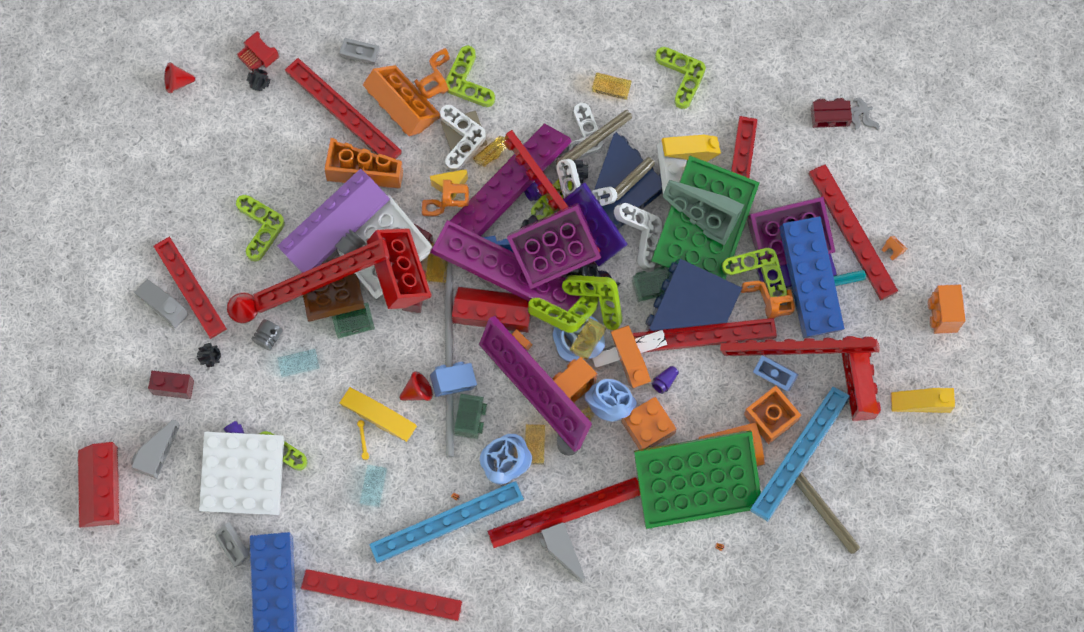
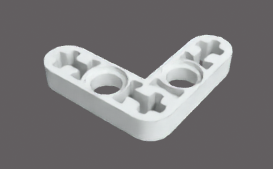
M579 103L574 107V117L582 138L572 141L561 154L567 153V149L570 151L599 130L591 109L586 103ZM579 109L585 111V120H583L582 114L579 113ZM586 124H590L594 129L591 132H586L583 127ZM603 140L598 143V147L591 148L578 159L600 152L603 147Z
M445 105L440 110L441 120L463 136L445 160L447 169L453 172L459 171L484 143L486 133L480 125L454 106ZM445 112H452V117L449 115L446 117ZM466 121L468 126L461 129L458 127V123ZM480 132L481 137L474 139V133L478 134ZM463 145L471 147V150L467 153H463L460 149ZM457 159V165H451L450 161H455Z
M563 159L557 163V173L564 198L580 186L576 165L571 159ZM568 165L569 169L564 170V166ZM569 181L574 183L573 191H570L567 187ZM612 187L591 191L601 206L612 204L617 199V192ZM610 193V197L601 199V195Z
M628 203L617 205L614 209L615 218L642 231L637 257L638 265L642 269L654 267L656 264L652 263L651 259L662 231L660 218ZM636 214L641 218L640 224L636 221ZM648 238L652 240V247L647 243Z

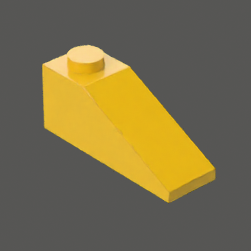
M702 134L661 139L665 157L687 160L689 156H693L708 162L721 154L716 136Z
M928 388L891 392L892 412L950 413L955 408L954 388Z

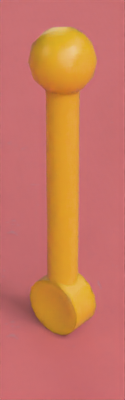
M359 420L357 422V426L360 429L361 443L363 449L361 457L363 460H368L369 454L366 450L363 429L365 423L364 421Z

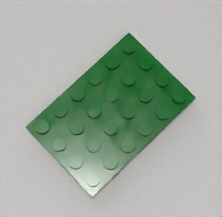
M689 156L679 183L729 197L743 204V210L726 244L723 245L707 237L696 223L692 224L687 215L679 212L671 205L651 262L669 269L673 261L682 259L726 280L727 275L722 271V263L726 259L734 257L760 182ZM728 262L726 269L730 268L731 262Z
M751 430L633 451L646 529L751 511L752 506L761 494Z

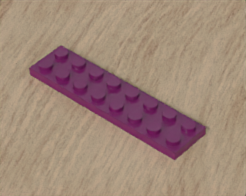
M544 123L526 141L524 147L540 169L544 171L572 141L567 135ZM515 154L469 200L468 206L462 207L450 222L482 236L517 200L534 180L531 181L526 174L527 170L525 167L518 164Z
M448 220L430 252L527 301H530L532 298H541L561 309L569 311L580 298L579 295L565 293L562 284L566 278L562 276L531 289L513 252Z
M495 316L489 318L479 346L574 452L580 450L592 423Z

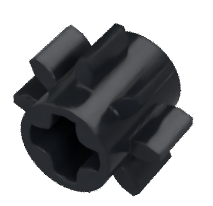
M258 68L254 69L252 73L249 72L246 79L249 81V87L256 91H262L265 87H269L271 81L268 78V73Z
M574 160L579 181L583 183V179H588V165H583V160Z
M206 343L203 347L198 348L197 359L200 365L206 364L207 368L214 367L216 363H220L221 352L217 345L212 346L211 343Z

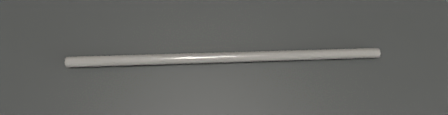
M445 260L446 367H452V263ZM453 394L446 395V457H454Z

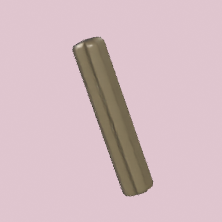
M647 157L615 188L617 192L616 200H619L655 165L654 160Z

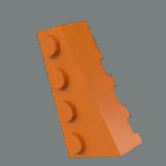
M334 138L330 139L324 169L327 181L346 183L357 171L362 169L378 186L401 189L403 178L402 161L382 154H373L370 150L364 148L362 150L355 148L352 144L346 142L345 144L337 142V139Z

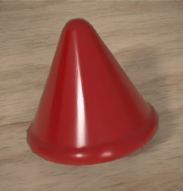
M172 62L167 63L164 83L168 93H172L196 80L195 76L177 67Z
M245 292L232 296L227 304L229 317L237 323L252 321L258 314L254 296Z
M414 371L399 398L402 401H430L433 397V392L425 376L420 372Z

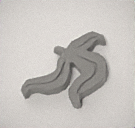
M855 98L853 102H857L859 106L851 108V122L855 125V130L861 125L858 117L861 114H864L862 122L865 126L875 127L876 130H879V123L869 118V110H873V107H868L867 103L861 98Z

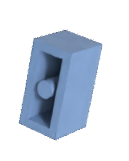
M764 355L761 356L753 373L786 391L791 390L799 375Z
M458 362L453 364L452 367L441 365L436 367L430 374L435 397L469 391L477 386L471 363L464 364V362Z

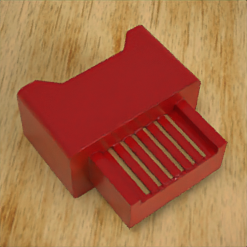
M258 31L243 42L245 48L237 53L238 58L251 71H254L256 68L259 69L262 65L267 68L279 58L278 51L274 47H268L260 38Z

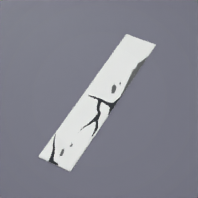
M663 330L635 339L640 353L667 345ZM615 345L603 349L597 357L593 358L596 368L620 360Z

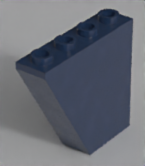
M617 132L613 134L594 190L605 187L615 189L644 161L639 151L635 148L632 149L624 136H620ZM652 167L619 200L602 206L617 229H620L625 223L615 218V207L628 203L643 210L663 193L661 175H657ZM610 193L601 195V199L610 197Z
M678 259L671 263L668 270L670 272L668 280L665 279L661 285L663 291L660 297L657 296L653 304L655 309L653 314H649L645 324L647 325V331L727 323L742 287L689 262Z

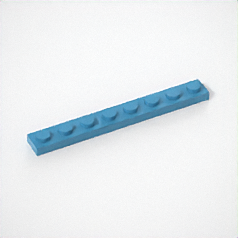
M835 387L831 388L752 506V513L767 522L769 521L849 401L850 395Z
M515 481L369 545L378 564L524 501V498Z

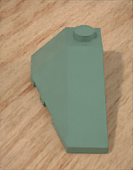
M672 180L668 181L662 196L679 212L687 215L692 224L696 223L707 237L723 245L726 244L744 207L743 204L729 197Z

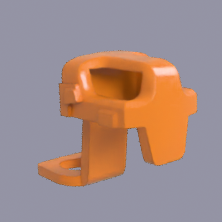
M446 48L436 52L430 58L429 62L433 73L421 79L420 82L417 79L414 80L416 87L427 99L438 93L444 94L449 90L444 77L436 68L450 59ZM440 55H444L442 60L436 61ZM431 81L438 83V85L428 91L423 87Z
M443 180L441 202L436 199L423 200L422 215L434 217L443 214L446 206H468L469 188L466 184H454L451 180ZM465 193V201L452 200L451 194ZM429 204H434L439 209L431 212L426 207Z
M750 281L742 284L741 293L760 290L766 305L765 312L767 318L775 319L779 316L793 314L795 305L791 290H787V295L770 297L767 287L762 281Z

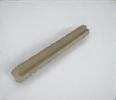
M625 110L556 160V165L563 159H571L573 161L578 159L631 120L632 114L630 111Z
M801 472L795 480L796 485L851 554L857 552L860 549L858 543Z

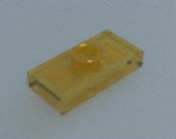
M498 136L473 157L475 163L485 167L492 160L497 159L507 149L504 143L505 137Z
M589 318L570 348V352L588 360L606 331V326Z

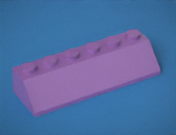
M360 169L277 246L302 273L319 266L337 249L335 245L343 236H346V232L349 233V229L355 233L390 198Z

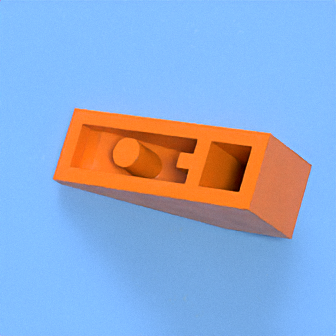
M629 325L611 331L610 333L629 386L635 388L651 382L645 362Z

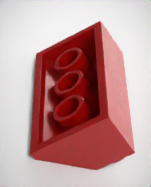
M410 229L375 230L366 242L368 245L379 239L386 240L390 258L375 264L374 267L388 309L407 308L429 299L432 295Z
M458 287L454 299L452 321L454 324L486 327L489 318L495 316L507 330L515 331L517 329L519 332L529 333L531 314L528 312L529 301L513 293Z
M846 336V337H852V338H854V339H861V338H857V337H853V336ZM841 353L847 392L850 395L849 404L852 421L876 419L881 412L880 402L876 401L875 394L878 393L877 384L873 383L874 366L870 364L869 359L871 353Z
M113 442L95 443L78 450L79 528L119 524L118 447Z

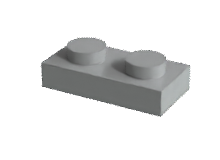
M344 38L339 55L343 58L375 65L380 47Z
M230 522L224 524L214 534L234 568L240 566L250 556Z

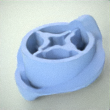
M592 316L576 332L567 333L557 327L553 330V340L556 344L557 352L567 362H571L573 359L578 360L580 357L584 360L595 358L605 347L601 326ZM587 329L592 334L594 342L587 336ZM564 335H566V338L569 339L571 342L570 348L564 340ZM578 336L582 337L580 341L576 340ZM579 347L589 348V350L584 352L575 351Z
M604 379L599 383H595L585 394V401L590 405L593 413L606 421H619L629 416L637 404L630 390L623 383L613 379Z
M506 434L501 438L495 439L483 449L480 455V464L487 478L495 484H505L519 477L528 470L532 462V455L526 442L517 434ZM514 446H515L516 449H517L518 458H516V457L514 456V453H515ZM494 459L497 460V471L494 467Z

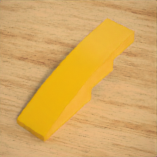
M349 387L339 402L343 407L357 413L361 418L405 442L408 441L417 427L415 423Z

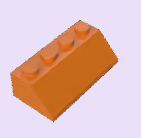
M396 65L374 68L363 83L367 92L377 100L380 107L387 111L391 119L408 136L420 134L440 118V113Z

